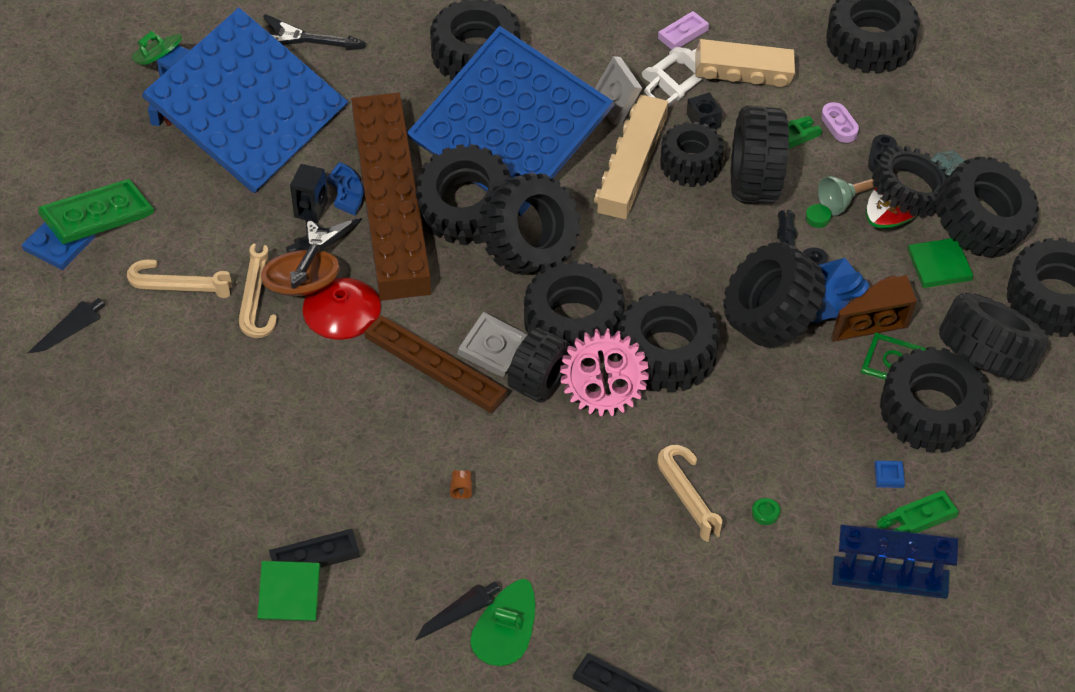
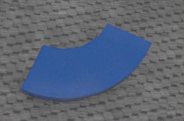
M339 162L326 177L327 182L334 186L338 192L334 207L356 216L363 203V188L358 175L349 166Z

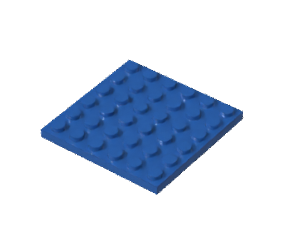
M237 8L142 94V97L254 193L348 103L345 98L241 8Z
M499 26L406 134L409 139L432 155L436 153L438 155L442 154V150L447 147L454 149L456 145L464 144V147H470V144L478 145L481 150L483 147L492 150L493 155L498 154L502 158L503 164L507 165L511 178L528 173H542L548 175L549 179L557 175L614 107V101ZM471 181L485 192L488 191V188L483 184ZM524 201L519 208L518 215L522 216L530 207V204Z

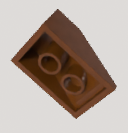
M893 275L880 280L863 295L838 312L831 336L832 341L908 328L917 300L907 275L898 277Z

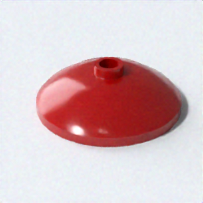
M335 278L323 289L307 295L303 302L302 311L306 324L313 332L325 338L344 340L364 334L379 318L381 304L376 291L365 282L353 278Z

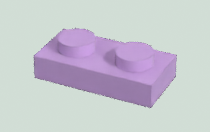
M692 11L659 31L658 39L670 49L682 47L708 31L709 23Z

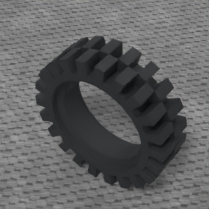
M896 146L895 150L889 148L888 151L883 153L873 171V187H877V194H884L881 199L885 202L891 200L892 202L889 206L895 208L898 205L901 207L899 211L903 213L907 209L912 216H915L917 212L920 217H925L926 214L928 216H932L934 213L937 214L936 196L938 189L950 176V172H945V165L938 166L939 160L936 157L931 160L929 159V153L925 152L923 156L920 154L921 149L915 148L913 152L909 146H905L904 150L901 146ZM893 170H904L921 177L931 187L932 192L924 193L910 189L896 178Z

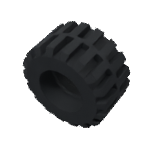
M684 122L683 125H674V129L669 128L666 134L663 135L660 167L661 170H664L663 174L666 177L670 176V181L673 183L678 180L681 186H684L685 183H689V187H695V183L704 186L706 180L711 183L714 181V177H718L722 168L724 142H722L721 135H718L714 128L710 129L707 124L700 125V122Z
M541 328L532 330L523 339L512 358L508 372V386L538 403L544 402L554 393L561 383V377L565 375L560 372V368L563 365H567L562 362L563 355L570 356L567 352L570 343Z

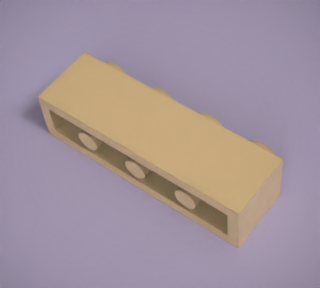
M700 39L695 52V77L783 87L790 85L795 74L794 50Z

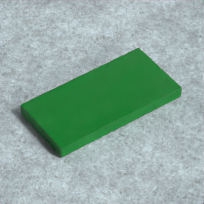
M126 179L38 207V214L63 245L146 218L154 214V208L132 181Z

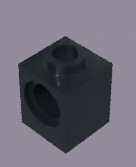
M710 92L688 98L687 116L692 123L700 122V125L707 124L710 129L714 128L715 130L721 127L722 110Z

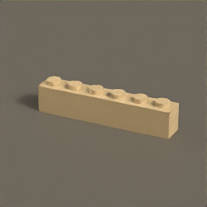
M640 94L637 104L634 103L630 110L631 118L625 121L623 127L624 135L617 140V152L610 157L609 172H604L602 188H598L595 194L594 203L598 204L597 213L627 219L667 119V100Z

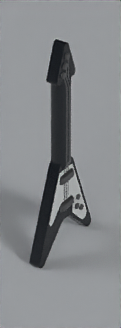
M263 15L266 23L274 31L271 35L282 45L309 42L345 47L346 50L366 48L364 41L353 36L343 38L306 33L304 30L272 16Z
M310 217L305 218L308 250L296 271L290 272L292 289H295L307 280L306 273L317 253L324 250L353 228L351 220L329 228H321Z

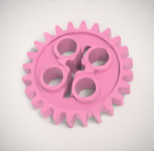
M595 329V335L592 338L585 332L584 342L576 338L575 345L577 348L568 346L567 352L571 356L563 355L562 362L567 365H563L560 368L561 373L567 374L561 377V383L568 384L564 388V392H573L570 401L574 402L579 399V409L587 405L589 406V414L596 408L599 410L600 416L603 415L605 409H608L610 415L613 416L614 408L617 407L623 413L625 403L633 407L634 401L632 397L641 399V392L638 389L646 390V383L642 380L648 379V373L643 371L648 368V362L641 361L645 358V353H636L639 344L635 343L630 346L629 335L621 340L620 331H617L613 337L610 336L609 329H606L604 336H601L598 329ZM599 350H602L604 355L605 369L608 373V384L611 391L609 395L605 391L604 377L601 372V362L598 355ZM612 353H618L623 358L618 362H613L608 356ZM584 358H592L596 363L593 366L587 367L581 361ZM616 379H624L627 381V385L617 387L613 382ZM591 383H596L601 389L591 392L587 389V386Z

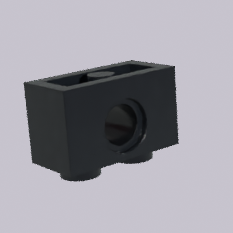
M300 164L290 184L294 218L305 220L306 217H310L314 222L318 223L328 203L325 169Z

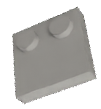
M615 56L612 57L595 87L597 91L614 101V107L607 114L613 125L622 124L642 90L641 85L622 58Z
M483 312L458 348L457 355L492 373L505 377L517 348L527 334Z

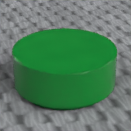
M813 204L806 210V222L812 227L823 228L830 223L831 210L825 205Z
M761 498L754 502L752 517L757 523L771 525L779 519L780 507L776 501L770 498Z

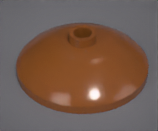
M307 250L289 252L274 258L263 267L261 271L262 283L269 290L281 295H309L323 289L335 279L339 272L338 260L330 253L318 252L306 273L307 280L295 289H292L290 272L296 271Z

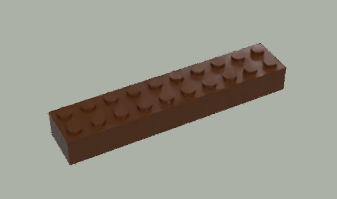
M400 92L351 98L353 121L379 299L384 301L431 295L430 272L419 206L415 193L416 188Z

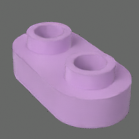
M832 102L826 104L822 109L821 118L835 139L843 143L854 141L857 138L859 127L847 109L840 103Z

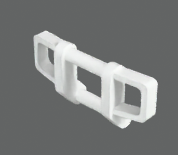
M675 47L669 52L667 57L653 67H648L642 71L643 78L650 82L645 88L643 95L654 97L650 92L658 85L671 96L667 99L669 107L674 102L683 98L685 92L701 80H707L704 77H695L694 74L678 85L664 72L674 62L684 63L695 73L696 49L691 51L687 48Z

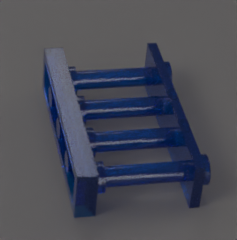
M841 524L838 552L845 553V557L834 556L832 585L947 599L949 594V570H945L944 566H957L958 538ZM857 554L875 556L874 561L856 559ZM886 558L904 560L903 564L885 562ZM915 561L933 563L932 568L914 566Z

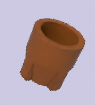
M454 470L452 472L450 495L454 499H468L472 496L471 472L469 470ZM459 489H464L462 495L460 494Z

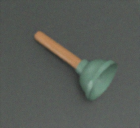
M833 176L824 177L818 185L819 201L831 210L832 216L840 215L850 205L855 194L876 188L873 187L874 180L869 179L851 184Z

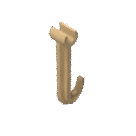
M252 244L250 247V263L239 315L241 331L252 338L268 336L276 326V315L270 316L265 327L258 328L255 326L262 287L261 271L268 263V247L264 245L262 253H256L255 244Z
M149 259L135 262L127 271V279L130 285L139 289L215 292L217 296L227 298L230 296L229 288H232L230 273L227 271H219L213 277L139 274L138 271L142 269L157 267V261Z
M680 445L665 447L658 454L657 464L660 471L699 525L701 538L708 542L711 530L719 537L722 526L721 517L716 513L710 512L673 459V456L681 455L691 465H696V456L688 448Z

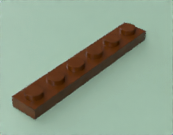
M382 315L365 331V338L489 413H492L507 397V389Z

